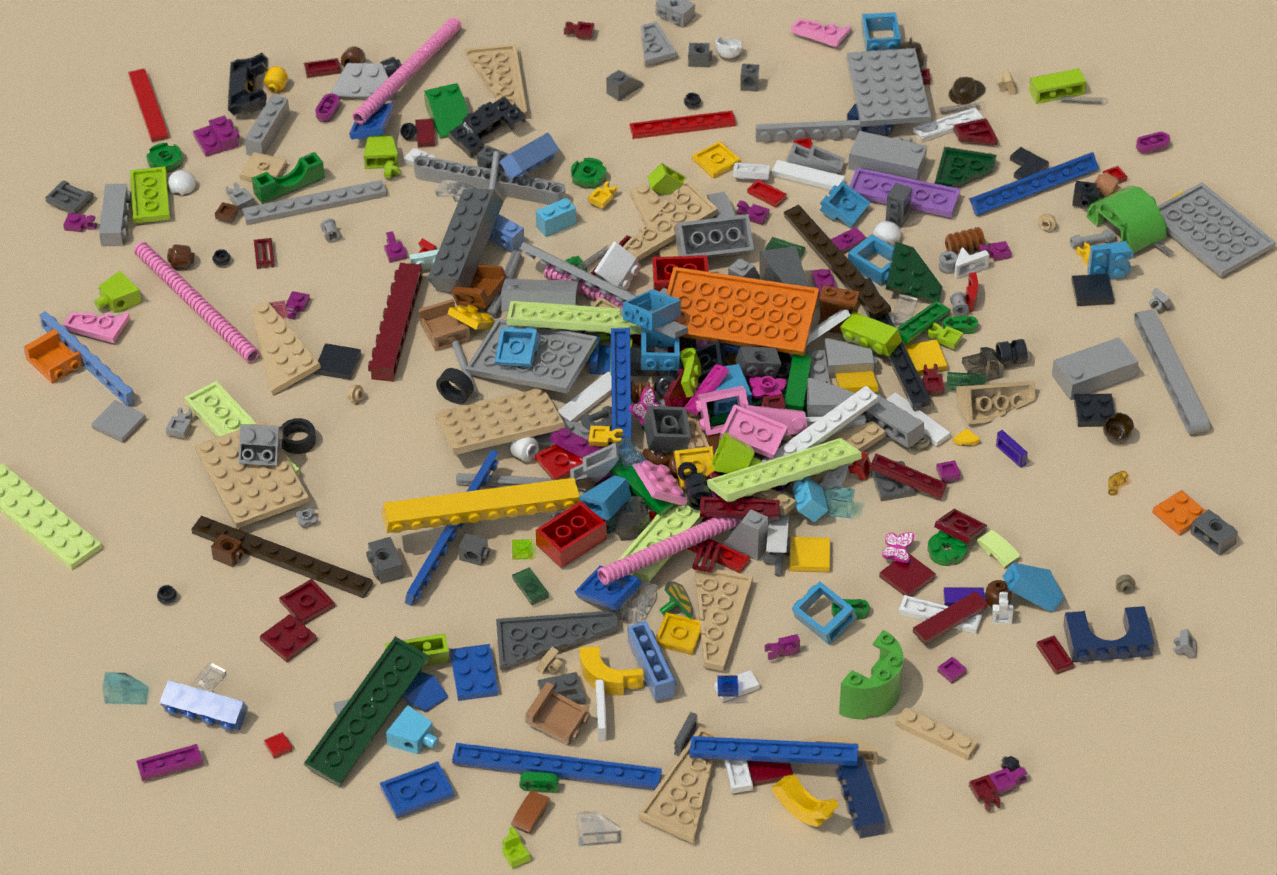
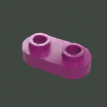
M333 93L323 96L315 109L318 120L328 121L333 117L340 106L339 96Z
M1165 132L1141 136L1136 141V149L1141 153H1149L1167 148L1170 143V136Z

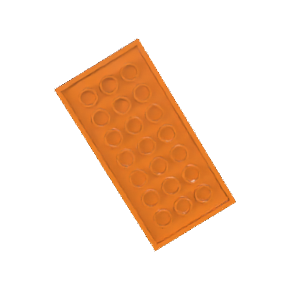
M674 267L667 295L681 300V315L673 321L687 326L688 333L680 337L712 342L719 340L721 343L744 347L776 348L777 352L804 356L819 296V288Z

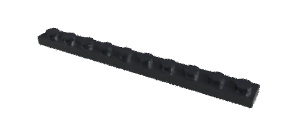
M866 278L868 282L876 289L872 279ZM863 306L869 318L895 327L888 313L875 319ZM901 341L887 358L912 409L930 406L931 399Z

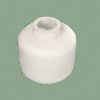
M527 437L512 441L510 450L514 457L527 462L535 458V454L539 452V446L536 439Z

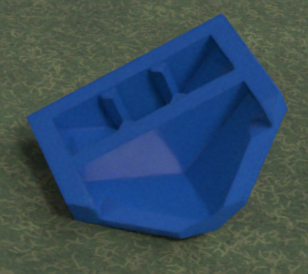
M421 672L403 698L409 704L422 709L423 712H428L448 699V696L435 676Z

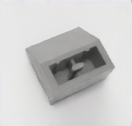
M241 424L239 463L277 466L282 448L283 426Z

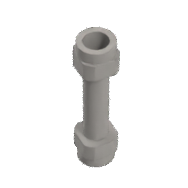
M1109 229L1103 230L1101 234L1085 237L1075 235L1070 237V245L1072 248H1077L1078 246L1082 247V244L1085 242L1092 243L1103 240L1105 243L1115 240L1114 231Z

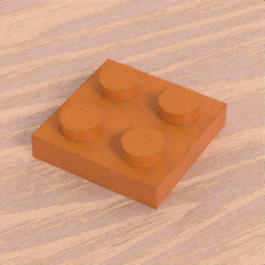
M1180 490L1153 507L1152 513L1180 536L1190 530L1193 520L1206 510L1184 491Z

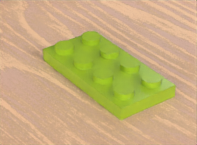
M165 166L130 170L134 224L170 220Z

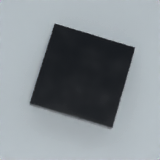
M1108 274L1075 275L1071 277L1077 306L1114 304Z
M325 343L318 359L321 368L314 373L351 380L361 356V349Z

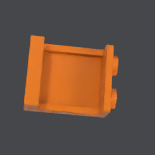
M55 329L24 346L26 360L51 383L83 366L81 353L78 351L73 353L62 343L59 332Z

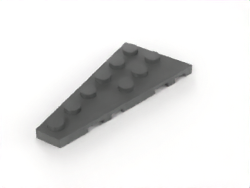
M617 611L496 619L500 671L542 657L552 646L560 651L618 631Z

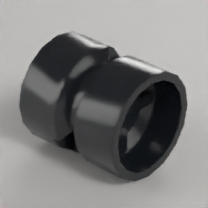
M1024 339L1012 340L1011 343L1008 341L996 343V358L999 366L1011 365L1012 362L1015 364L1027 362L1028 352Z
M701 473L692 474L684 481L688 504L694 510H700L701 497H713L711 489L707 486V480L709 479Z

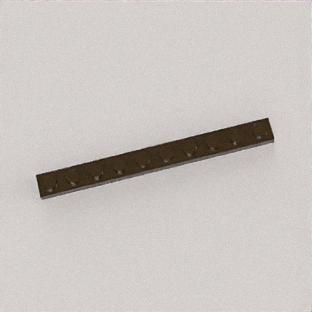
M799 204L783 212L786 220L849 290L859 291L860 303L875 319L891 312V306Z
M202 515L191 528L192 534L215 542L221 533L242 541L244 554L364 598L373 586V580Z

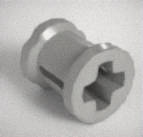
M328 218L321 222L320 226L322 231L325 232L326 241H337L341 233L336 228L335 220Z
M955 292L950 296V302L953 304L952 311L956 316H964L969 312L965 293Z

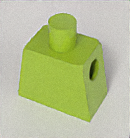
M384 133L378 137L367 138L364 151L365 169L385 168L388 160L394 161L395 166L398 167V154L392 136H386Z
M121 271L99 285L100 297L94 300L97 309L100 310L108 306L115 313L142 303L140 289Z
M724 432L710 465L714 471L731 473L759 464L761 460L753 457L755 451L749 444L728 432Z

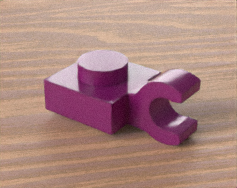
M740 200L737 204L739 208L736 213L738 215L749 214L750 222L763 226L770 209L756 204L750 207L745 201Z
M68 213L63 224L64 231L82 232L83 228L95 230L97 227V223H94L96 217L93 215L86 217V214Z
M393 231L386 232L388 245H384V250L389 263L407 259L402 241L396 242Z
M1006 241L990 243L988 246H979L980 251L986 250L989 258H993L994 261L1011 259L1012 252Z
M291 292L286 302V311H289L287 318L295 319L298 311L304 312L310 301V294Z
M798 634L778 638L777 643L765 644L764 651H772L768 653V660H774L778 655L784 657L800 653V638Z
M1007 767L989 774V777L998 790L997 795L1017 788V784L1025 783L1027 781L1025 777L1027 772L1024 767H1020L1012 772Z

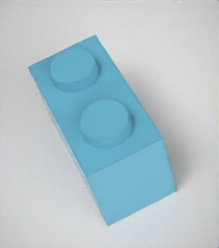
M567 197L536 210V227L545 237L576 224V207Z
M808 476L794 484L792 489L798 512L816 522L828 511L822 486Z

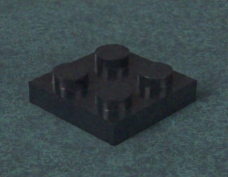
M1074 394L1073 400L1078 427H1103L1106 419L1115 415L1112 394Z

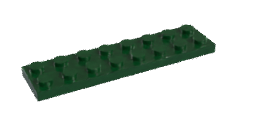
M395 636L308 756L304 766L333 784L340 786L428 663L430 656Z

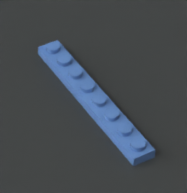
M46 311L39 314L41 326L47 333L53 329L57 330L62 343L73 353L77 351L81 353L82 364L126 406L130 407L134 404V391L130 386H126L118 375L115 376L107 365L102 364L96 355L94 356L90 353L88 347L83 346L76 336H72L65 326H61L54 316H50Z

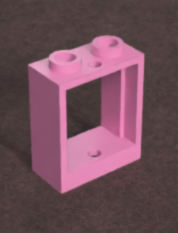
M743 386L698 395L699 401H696V408L698 412H701L702 419H699L701 431L704 430L707 436L721 433L725 424L710 427L706 402L737 396L738 406L745 408L744 404L748 405L746 389Z

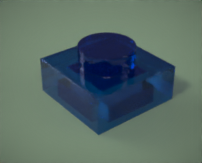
M738 675L717 676L718 697H738Z

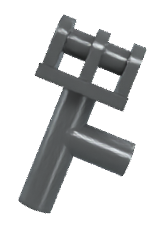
M791 537L787 539V550L785 553L770 552V554H764L763 562L775 563V576L783 575L784 555H790Z

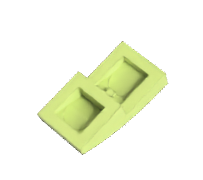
M993 530L977 540L987 555L993 554L1003 568L1021 556L1009 542Z

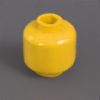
M280 66L269 68L264 78L265 87L273 93L283 91L288 80V74Z

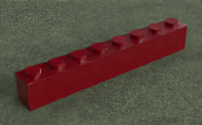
M400 262L398 270H395V282L391 283V295H388L387 308H384L383 311L384 320L380 321V334L376 335V347L372 349L373 359L372 361L369 360L368 372H371V380L394 382L423 278L422 265Z

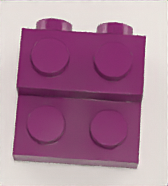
M225 115L209 120V126L193 130V136L205 157L239 147V132L237 129L233 130L234 125L231 118L227 119Z

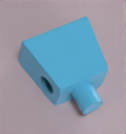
M408 705L386 732L388 746L414 754L420 753L425 745L434 749L439 742V738L433 735V723L431 720Z

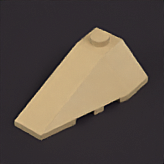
M1034 381L956 387L958 407L968 424L987 423L998 416H1002L1013 409L1036 400Z

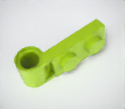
M687 348L680 352V359L685 368L681 384L686 397H692L695 394L696 388H698L701 364L695 349Z

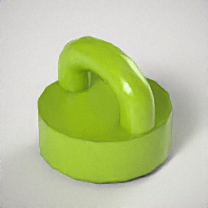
M388 160L384 169V177L391 179L393 175L399 176L401 174L400 168L395 166L394 161Z

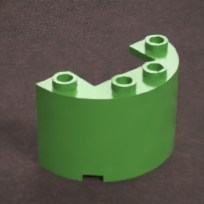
M1128 186L1096 201L1088 208L1087 218L1097 226L1103 224L1104 217L1121 230V242L1126 241L1133 253L1166 238L1167 224L1156 205V200L1141 187Z
M885 630L873 642V646L880 649V656L871 668L872 676L867 678L851 670L841 682L840 715L852 719H865V717L875 716L876 718L890 711L898 702L902 684L903 651L899 642Z

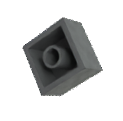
M648 406L643 419L648 450L677 451L687 449L691 440L686 407Z

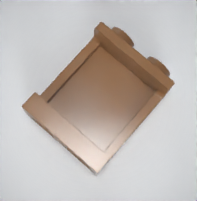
M453 299L419 309L420 324L435 351L451 347L452 342L455 340L459 341L460 344L470 341L469 326L447 314L450 307H455Z
M546 682L526 712L525 723L568 746L571 740L575 741L578 737L580 726L582 724L585 725L591 715L589 713V705L580 706L553 691L554 685Z

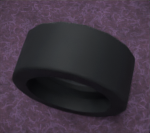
M447 368L436 381L439 393L446 400L455 404L464 403L474 391V385L469 376L456 368ZM450 382H452V383H454L456 386H458L460 390H458V389H456L454 386H452Z
M294 418L287 420L281 425L283 426L282 449L286 452L302 454L308 452L315 445V428L310 421ZM294 432L308 434L302 440H290L287 438L289 434Z

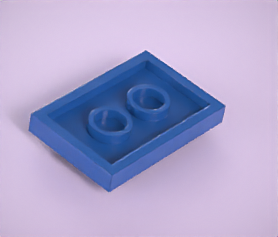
M393 102L383 104L365 124L360 125L354 122L349 133L351 140H362L370 136L378 137L383 135L395 109Z
M600 565L577 588L575 594L578 598L617 611L636 592L642 582L638 577L628 575L608 585H604L598 578V569L604 567Z
M490 644L450 649L458 701L498 696Z
M438 761L380 782V788L396 818L455 797L454 791Z

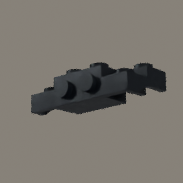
M263 52L251 58L236 59L230 62L228 111L233 116L247 109L254 113L263 109L266 105L267 94L261 88L256 90L257 76L268 71L269 59Z
M503 96L496 102L492 103L490 101L487 104L481 105L473 113L467 114L462 119L463 123L449 132V139L471 158L473 157V151L478 148L480 150L484 148V143L481 139L502 126L503 121L513 130L515 129V124L520 120L522 123L526 122V115L516 104L512 105Z

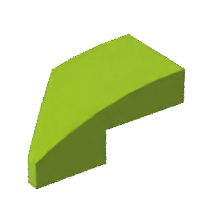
M511 826L507 838H504L502 841V853L513 869L530 862L531 857L521 843L520 835Z

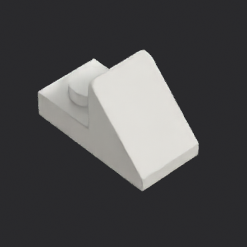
M962 247L955 263L954 277L957 279L969 275V273L988 268V252L984 250L969 255Z

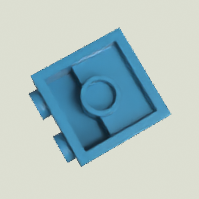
M842 181L838 187L834 185L829 192L830 196H825L820 202V205H822L820 211L833 221L837 217L849 227H852L871 202Z
M1126 241L1090 246L1088 275L1108 274L1109 280L1127 278V273L1131 272L1129 259H1133L1132 249L1128 247Z
M513 326L501 328L495 364L532 367L534 355L538 353L541 338L539 332L532 327H527L526 329H518Z

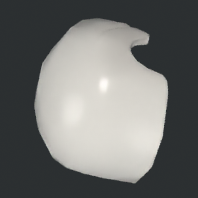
M718 37L716 39L717 53L722 58L736 57L742 51V43L730 37L725 41Z
M178 170L169 177L167 189L172 195L177 192L183 196L195 189L196 180L191 173Z
M883 221L876 225L872 235L893 246L896 242L900 241L902 233L899 226L895 223Z

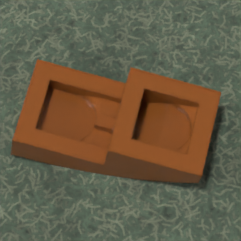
M531 790L519 807L511 825L531 834L539 817L542 818L551 798Z

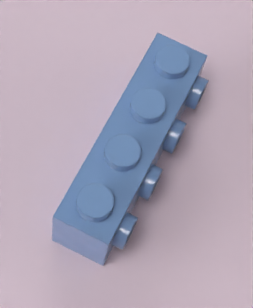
M548 132L510 153L499 162L510 179L516 176L521 178L555 158L554 154L560 149Z
M499 214L489 240L512 253L514 250H518L524 242V228Z
M647 621L627 626L628 644L639 668H643L644 679L654 700L658 701L674 696V687H677L676 679L671 674L669 664L664 659L660 645H657L653 630H650Z

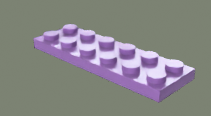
M858 167L849 187L865 199L887 204V195L894 184L899 183L912 188V210L950 218L953 215L961 190Z

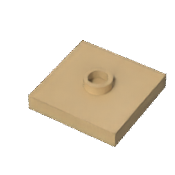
M254 152L240 173V179L252 182V177L267 171L270 175L279 177L287 165L286 159Z

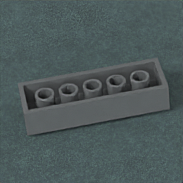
M463 189L427 278L437 291L451 292L454 287L470 288L503 205L502 199L494 189Z

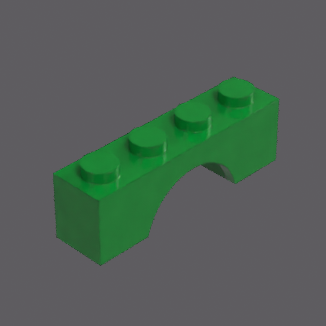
M313 152L299 158L295 168L284 176L275 177L267 171L252 177L253 193L263 204L325 178L323 161Z

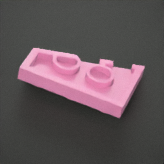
M798 19L791 26V32L798 36L826 43L829 46L838 47L850 34L852 26L846 25L845 28L836 27V24L833 23L821 25L819 21Z
M71 312L63 326L69 332L114 343L130 320L129 313H123L122 316H113V313H106L105 316H97L94 313Z
M744 404L745 409L787 425L788 428L784 436L801 433L808 428L804 411Z

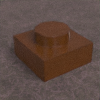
M222 202L215 212V219L232 223L239 212V206Z

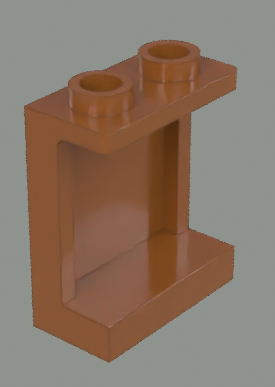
M479 264L470 288L454 287L451 290L456 305H472L479 308H487L501 291L507 276L502 266Z
M822 286L819 296L821 306L818 325L840 310H848L850 315L852 312L858 313L859 291ZM846 319L827 332L843 334L841 325Z

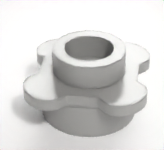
M309 508L296 512L300 526L307 528L317 522V517L314 516V509Z

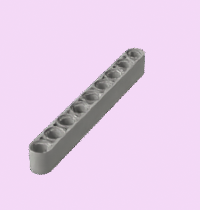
M418 156L414 159V175L417 179L465 189H489L491 169L426 156ZM498 171L496 193L498 195L546 205L566 198L565 185L562 183L529 176L521 178L516 176L510 179L505 172Z
M1155 310L1136 312L1134 314L1135 325L1188 434L1209 431L1208 417Z

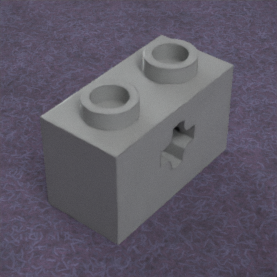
M657 0L656 15L684 27L695 17V3L688 0Z

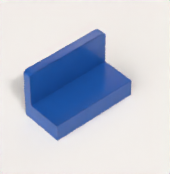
M592 334V336H597L598 344L590 355V374L604 375L608 371L610 372L611 346L600 345V335Z

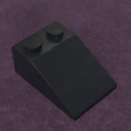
M719 340L695 350L701 364V376H699L698 383H702L716 364L729 366L726 362L729 353ZM679 358V369H683V364ZM670 371V375L677 379L679 376L677 371Z

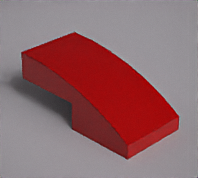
M976 272L969 273L968 286L966 287V304L969 307L970 313L974 311L977 302L978 277Z

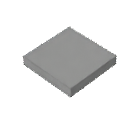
M114 400L92 423V428L123 443L146 417L145 414Z

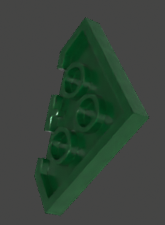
M944 146L935 184L957 188L994 171L997 155Z
M896 242L893 247L885 290L929 303L940 302L943 286L914 247Z

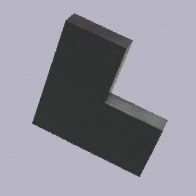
M1019 147L1010 155V161L1021 166L1014 172L1013 176L1018 180L1049 167V161L1023 147Z

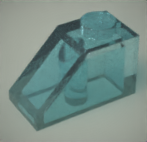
M834 486L825 491L824 496L828 511L824 515L851 519L855 489Z
M105 672L102 687L105 704L146 705L149 687L127 673Z

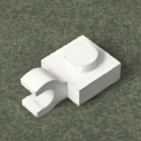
M413 148L404 157V163L414 167V159L416 157L426 156L435 158V156Z
M999 592V605L992 606V624H1012L1013 605H1008V592Z

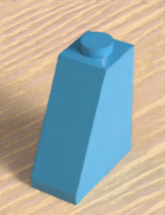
M740 365L725 366L729 372L716 391L743 386L746 389L748 405H751L752 394ZM737 396L715 400L713 407L714 415L731 412L734 404L738 405Z
M613 476L580 495L579 498L601 519L608 520L632 495L627 479Z
M1013 562L1003 575L1009 591L1050 612H1054L1064 600L1049 569Z

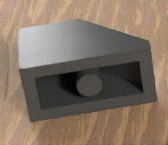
M617 70L606 78V92L617 101L622 100L643 86V82L621 70Z

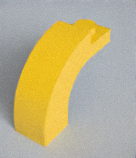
M599 646L579 647L581 673L593 688L596 689V680L604 681V693L622 696L624 695V689L644 688L643 668L612 669L601 660Z
M795 774L784 776L771 787L776 798L792 815L811 826H820L834 815V810L840 806L835 798L819 800L813 797L803 787Z

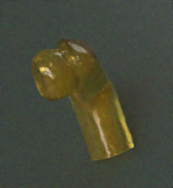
M1122 470L1109 477V495H1116L1118 493V486L1126 482L1128 479L1126 471Z

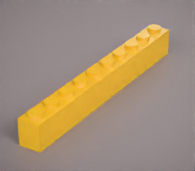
M568 478L383 502L382 517L387 533H399L406 530H420L429 527L438 528L444 525H458L467 522L476 523L482 520H496L505 517L514 518L520 515L567 510L579 503L580 495L575 479Z

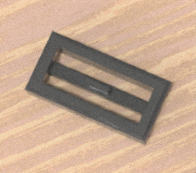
M689 713L674 741V755L679 756L691 740V736L694 735L697 729V714Z

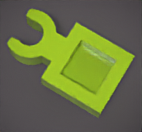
M933 323L932 330H928V337L938 338V343L955 349L963 338V332L948 326L942 329L939 324Z

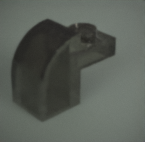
M981 347L980 353L962 357V364L968 375L981 373L985 382L1003 377V364L992 348Z
M634 496L632 512L617 514L616 531L621 541L636 539L652 521L648 513V505L644 503L642 496Z

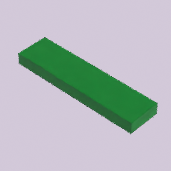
M935 301L898 327L902 341L909 344L929 330L933 323L937 324L949 316L951 309Z
M793 354L785 397L786 409L803 411L812 359L810 354H804V356Z
M623 456L619 458L610 470L614 476L626 478L630 484V490L659 516L675 507L674 503L652 498L632 464Z

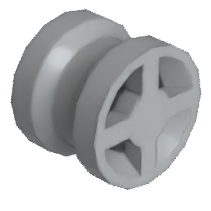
M945 251L940 254L939 270L942 273L952 274L955 272L957 254L952 251Z

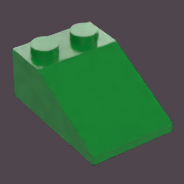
M458 83L424 90L425 107L430 118H433V124L440 139L449 137V132L462 124V119L469 114Z

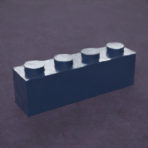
M863 755L858 756L857 766L838 765V769H835L837 781H841L842 796L847 799V812L852 814L853 830L858 832L860 839L884 834L885 819Z

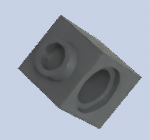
M689 42L688 67L709 68V61L713 60V50H710V43Z
M742 64L740 91L757 92L759 65Z
M465 533L458 546L459 560L481 566L484 559H488L490 554L488 539Z

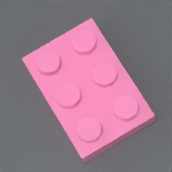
M734 404L720 433V438L723 437L724 432H728L749 444L755 452L774 459L788 426Z
M636 459L632 466L652 498L681 506L686 505L688 500L683 493L684 491L679 487L677 480L672 476L667 466L662 464L655 465L648 460L641 461Z

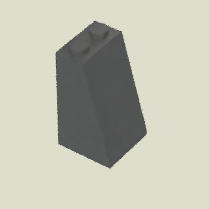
M796 246L760 251L759 275L762 280L809 287Z

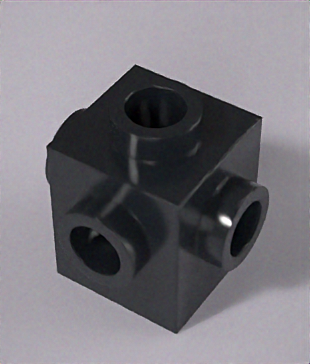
M1076 180L1072 206L1089 208L1091 204L1098 201L1100 191H1096L1097 183Z

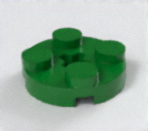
M165 142L158 143L149 149L150 152L146 155L147 163L151 168L165 166L166 171H170L182 166V151L175 144L171 146Z
M583 158L584 161L574 162L571 166L573 184L595 189L605 180L606 167L603 166V162L600 160Z
M939 530L937 534H934L929 539L927 551L930 559L938 565L949 566V563L957 565L966 557L967 543Z

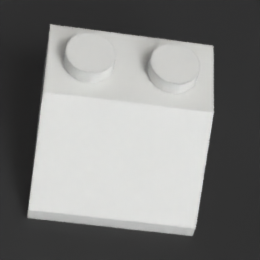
M613 242L594 272L597 277L627 290L633 277L639 273L641 265L636 257L618 243Z

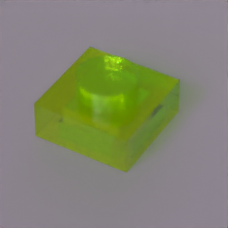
M532 539L512 540V560L532 559Z

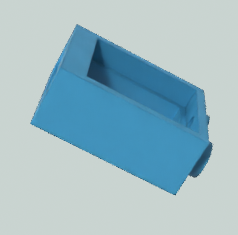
M896 12L862 14L861 28L866 51L899 49L901 36ZM892 30L893 37L870 39L868 31Z
M871 234L848 252V259L863 276L871 278L874 283L882 286L887 282L893 247ZM876 252L890 262L880 269L866 259Z
M654 289L623 302V320L651 331L679 318L681 315L680 299Z
M641 327V370L678 371L680 358L679 337L674 339L656 330L651 331ZM646 346L674 347V353L646 352Z
M820 581L812 586L802 599L797 600L792 608L795 618L828 645L857 618L854 608ZM822 595H825L842 609L824 628L805 613Z

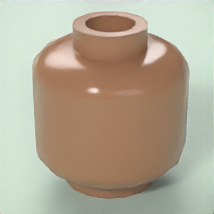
M1108 173L1098 174L1094 182L1097 183L1096 191H1100L1099 196L1104 198L1120 189L1118 178Z

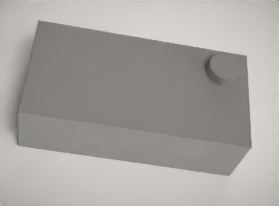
M859 131L849 153L848 169L856 171L858 167L919 180L926 163L927 146Z
M749 214L680 222L674 226L678 256L707 255L708 259L750 254L754 250Z
M505 279L501 290L502 311H509L510 301L578 305L579 281Z
M1118 337L1053 360L1052 377L1067 397L1073 400L1074 394H1090L1136 378L1138 361Z

